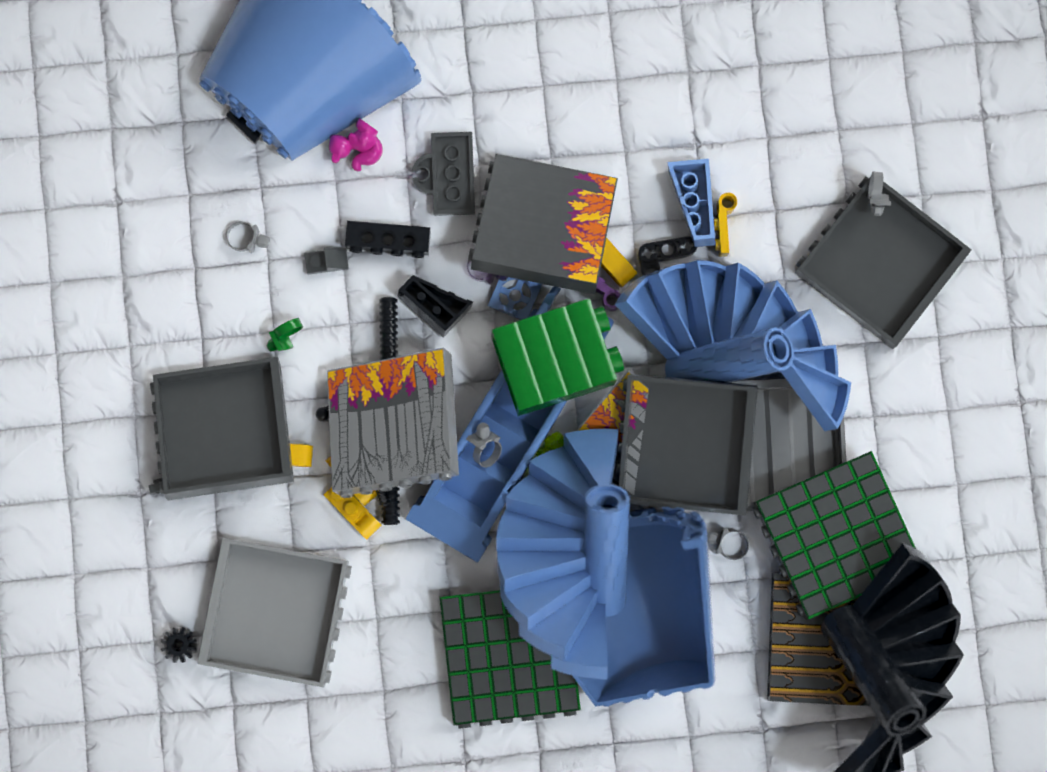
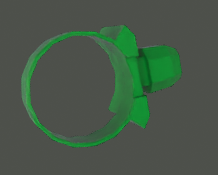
M295 318L287 321L272 332H269L272 339L267 342L268 350H278L280 352L292 349L294 346L289 336L303 328L300 319Z

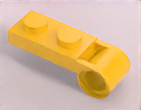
M729 192L722 194L717 201V216L714 218V231H717L718 239H715L716 245L714 247L715 251H718L719 257H727L729 254L727 215L731 214L737 206L736 196ZM722 200H730L732 207L725 208L722 205Z
M332 487L324 494L366 540L382 526L354 496L351 498H341L340 495L332 491Z

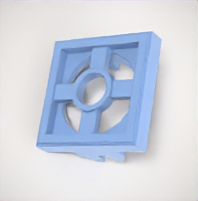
M500 276L488 307L519 320L526 319L532 310L542 284ZM510 280H518L515 287L510 289L503 287ZM524 283L530 289V298L523 295L521 289ZM512 290L520 291L521 298L518 301H512L509 298V293ZM500 293L507 295L509 301L507 306L503 305L500 301ZM519 302L527 304L521 310L513 309L514 305Z

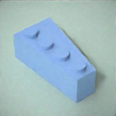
M709 159L667 162L668 171L694 246L716 245Z

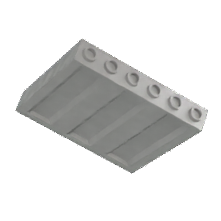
M786 379L731 382L758 385L747 511H753L752 507H755L753 504L755 501L847 462L844 417L838 429L824 431Z

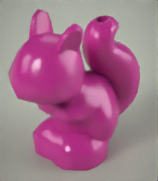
M360 118L356 122L357 130L354 133H350L348 138L341 135H331L329 140V151L332 154L331 160L333 163H338L340 159L346 158L351 150L360 152L353 158L351 163L352 168L357 172L362 170L361 165L375 164L383 153L382 144L376 137L378 131Z

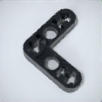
M686 236L642 245L638 251L641 275H645L646 270L649 268H653L656 271L660 270V261L693 255L697 247H691L690 251H687L686 248L680 249V254H677V246L675 244L678 242V247L684 246L685 242L688 241L689 244L694 246L692 237ZM664 245H671L673 247L671 255L663 254L662 247ZM655 246H658V253L660 257H656L657 253L651 254L650 259H647L646 256H642V253H644L645 249H648L649 252L656 251Z

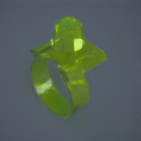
M559 431L548 435L544 440L545 444L536 452V456L563 447L564 435Z

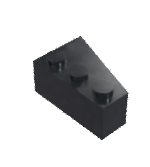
M414 275L399 289L397 295L399 299L443 338L465 316L473 304V301L458 297L455 293L440 289L437 285Z

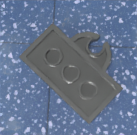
M472 132L431 133L432 153L417 159L412 168V172L426 170L428 176L424 180H420L417 177L412 178L414 185L422 193L433 195L434 216L474 215Z

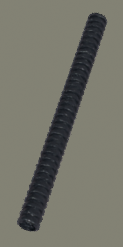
M394 297L379 299V303H381L379 309H381V312H379L381 316L379 322H381L379 334L382 335L379 338L382 342L380 344V348H382L380 360L393 358L398 354L396 350L398 348V344H396L398 341L396 337L398 335V331H396L398 325H396V322H398V318H396L398 312H396V309H398L396 305L398 299ZM398 486L392 487V490L387 491L392 503L381 508L383 514H381L383 521L381 523L383 525L400 524V520H398V517H400V514H398L400 507H398V504H400V501H398V497H400L398 491H400V488Z

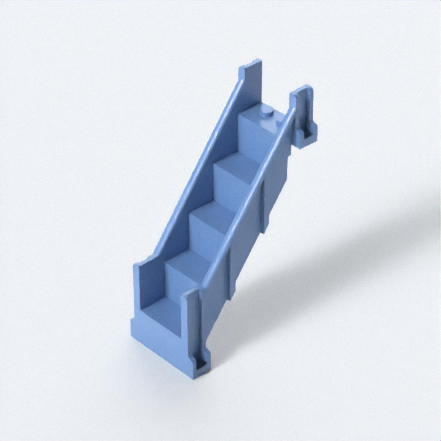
M552 287L539 309H533L527 318L548 312L561 288ZM608 317L611 329V327L614 324V321ZM609 331L602 333L603 339L606 338ZM501 370L457 442L459 476H454L451 480L447 481L434 480L426 496H420L412 506L406 520L478 563L492 540L491 536H489V531L506 503V496L521 480L529 466V461L533 459L542 441L547 437L567 401L517 416L503 371ZM480 423H486L490 431L501 437L498 441L502 447L501 455L495 464L487 468L474 461L473 451L476 446L466 440L468 436L476 432L477 426ZM494 441L486 444L480 455V462L486 461L492 455L495 448Z

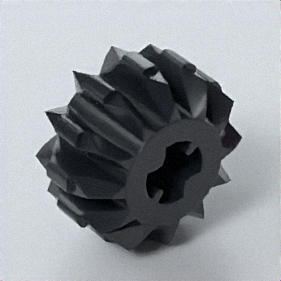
M174 627L172 628L173 635L170 632L165 633L169 638L168 640L161 639V643L167 644V647H162L161 651L168 650L169 652L165 658L169 659L173 655V663H177L178 658L184 663L186 662L185 655L188 658L193 657L189 650H197V647L191 646V643L197 642V639H189L193 632L189 631L185 635V627H181L180 632ZM177 639H180L179 642L184 643V646H181V651H178L179 648L174 646V644H177Z

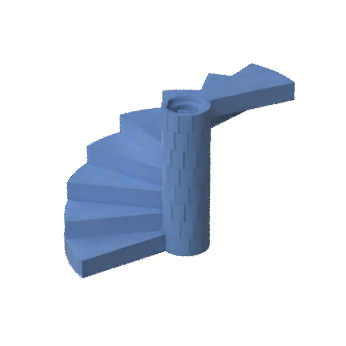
M696 260L643 275L632 282L615 303V306L667 359L665 364L666 377L731 383L780 372L824 431L838 429L848 405L851 382L838 376L836 345L823 346L812 310L807 309L798 312L791 298L777 280L764 283L755 273L740 263L724 266L716 262Z
M588 429L565 433L564 447L551 450L530 460L529 475L521 480L506 496V510L497 528L496 551L498 576L500 579V597L509 613L519 623V636L537 649L551 655V669L591 679H607L606 617L620 613L626 604L630 498L623 488L611 485L617 454L619 429Z

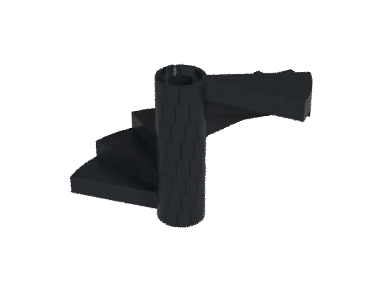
M904 543L900 545L852 606L846 605L836 608L824 618L821 624L822 634L877 716L863 743L834 772L904 771L903 754L913 750L932 737L924 724L953 698L945 684L952 677L964 656L961 649L955 643L959 633L961 614L952 603L951 592L947 584L926 556L916 548Z

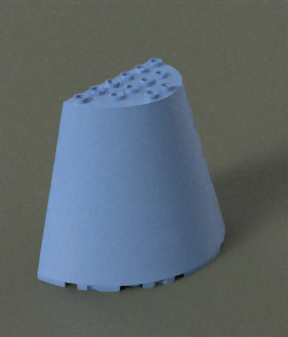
M239 0L199 78V84L207 92L211 90L219 103L222 105L226 103L231 108L230 111L237 118L243 117L247 121L245 123L247 127L253 132L257 130L262 135L263 141L268 145L273 144L277 147L276 151L283 158L286 159L288 157L293 161L328 140L331 135H336L356 123L359 118L366 117L417 86L421 82V75L418 69H414L416 63L402 42L397 44L393 39L392 35L394 33L391 27L378 15L373 7L369 9L361 2L362 0Z
M655 507L629 512L626 604L620 613L606 617L607 679L573 676L595 707L602 705L608 707L619 702L629 703L641 698L647 700L652 698L654 693L668 696L675 692L682 691L686 693L692 689H708L714 686L716 676L707 529L703 518L701 519L697 512L693 511L688 514L680 507H663V512H656Z

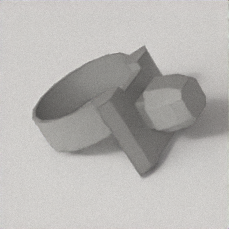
M875 171L872 172L867 198L869 199V204H872V215L881 216L885 206H891V201H889L888 194H882L883 173Z
M236 222L227 230V242L236 251L244 252L249 250L250 253H253L256 244L257 247L267 248L270 242L267 236L262 234L258 236L259 229L255 224L251 227L254 232L251 243L247 245V248L237 249L230 244L228 239L231 229L240 224L249 227L251 225L246 222Z
M486 423L478 424L476 432L468 436L466 440L476 446L473 451L474 461L487 468L495 464L499 459L502 447L498 442L501 437L490 431ZM494 441L495 448L492 455L486 461L480 462V455L486 444Z
M727 528L721 531L720 536L717 532H707V542L712 545L718 544L715 550L716 554L722 553L729 560H737L727 557L722 551V539L726 534L730 533ZM730 531V532H737V533L743 535V537L746 539L747 550H746V552L744 553L743 556H741L740 558H737V559H741L742 557H744V556L747 554V552H748V550H749L748 538H747L743 533H741L740 531Z

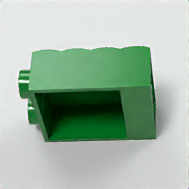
M589 298L492 329L491 339L517 416L615 385L617 381L615 373L624 371V364L617 346L607 349L602 333L611 329L603 306L593 309Z

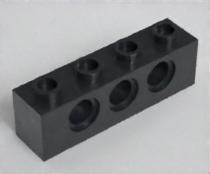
M347 221L345 247L350 249L349 252L362 253V250H366L374 255L390 252L392 256L402 257L403 254H412L411 257L424 258V255L429 256L431 229L430 227ZM365 234L373 236L370 243L362 242V237ZM385 236H392L394 238L390 245H385L382 242ZM408 237L414 239V244L409 247L403 244L404 239Z

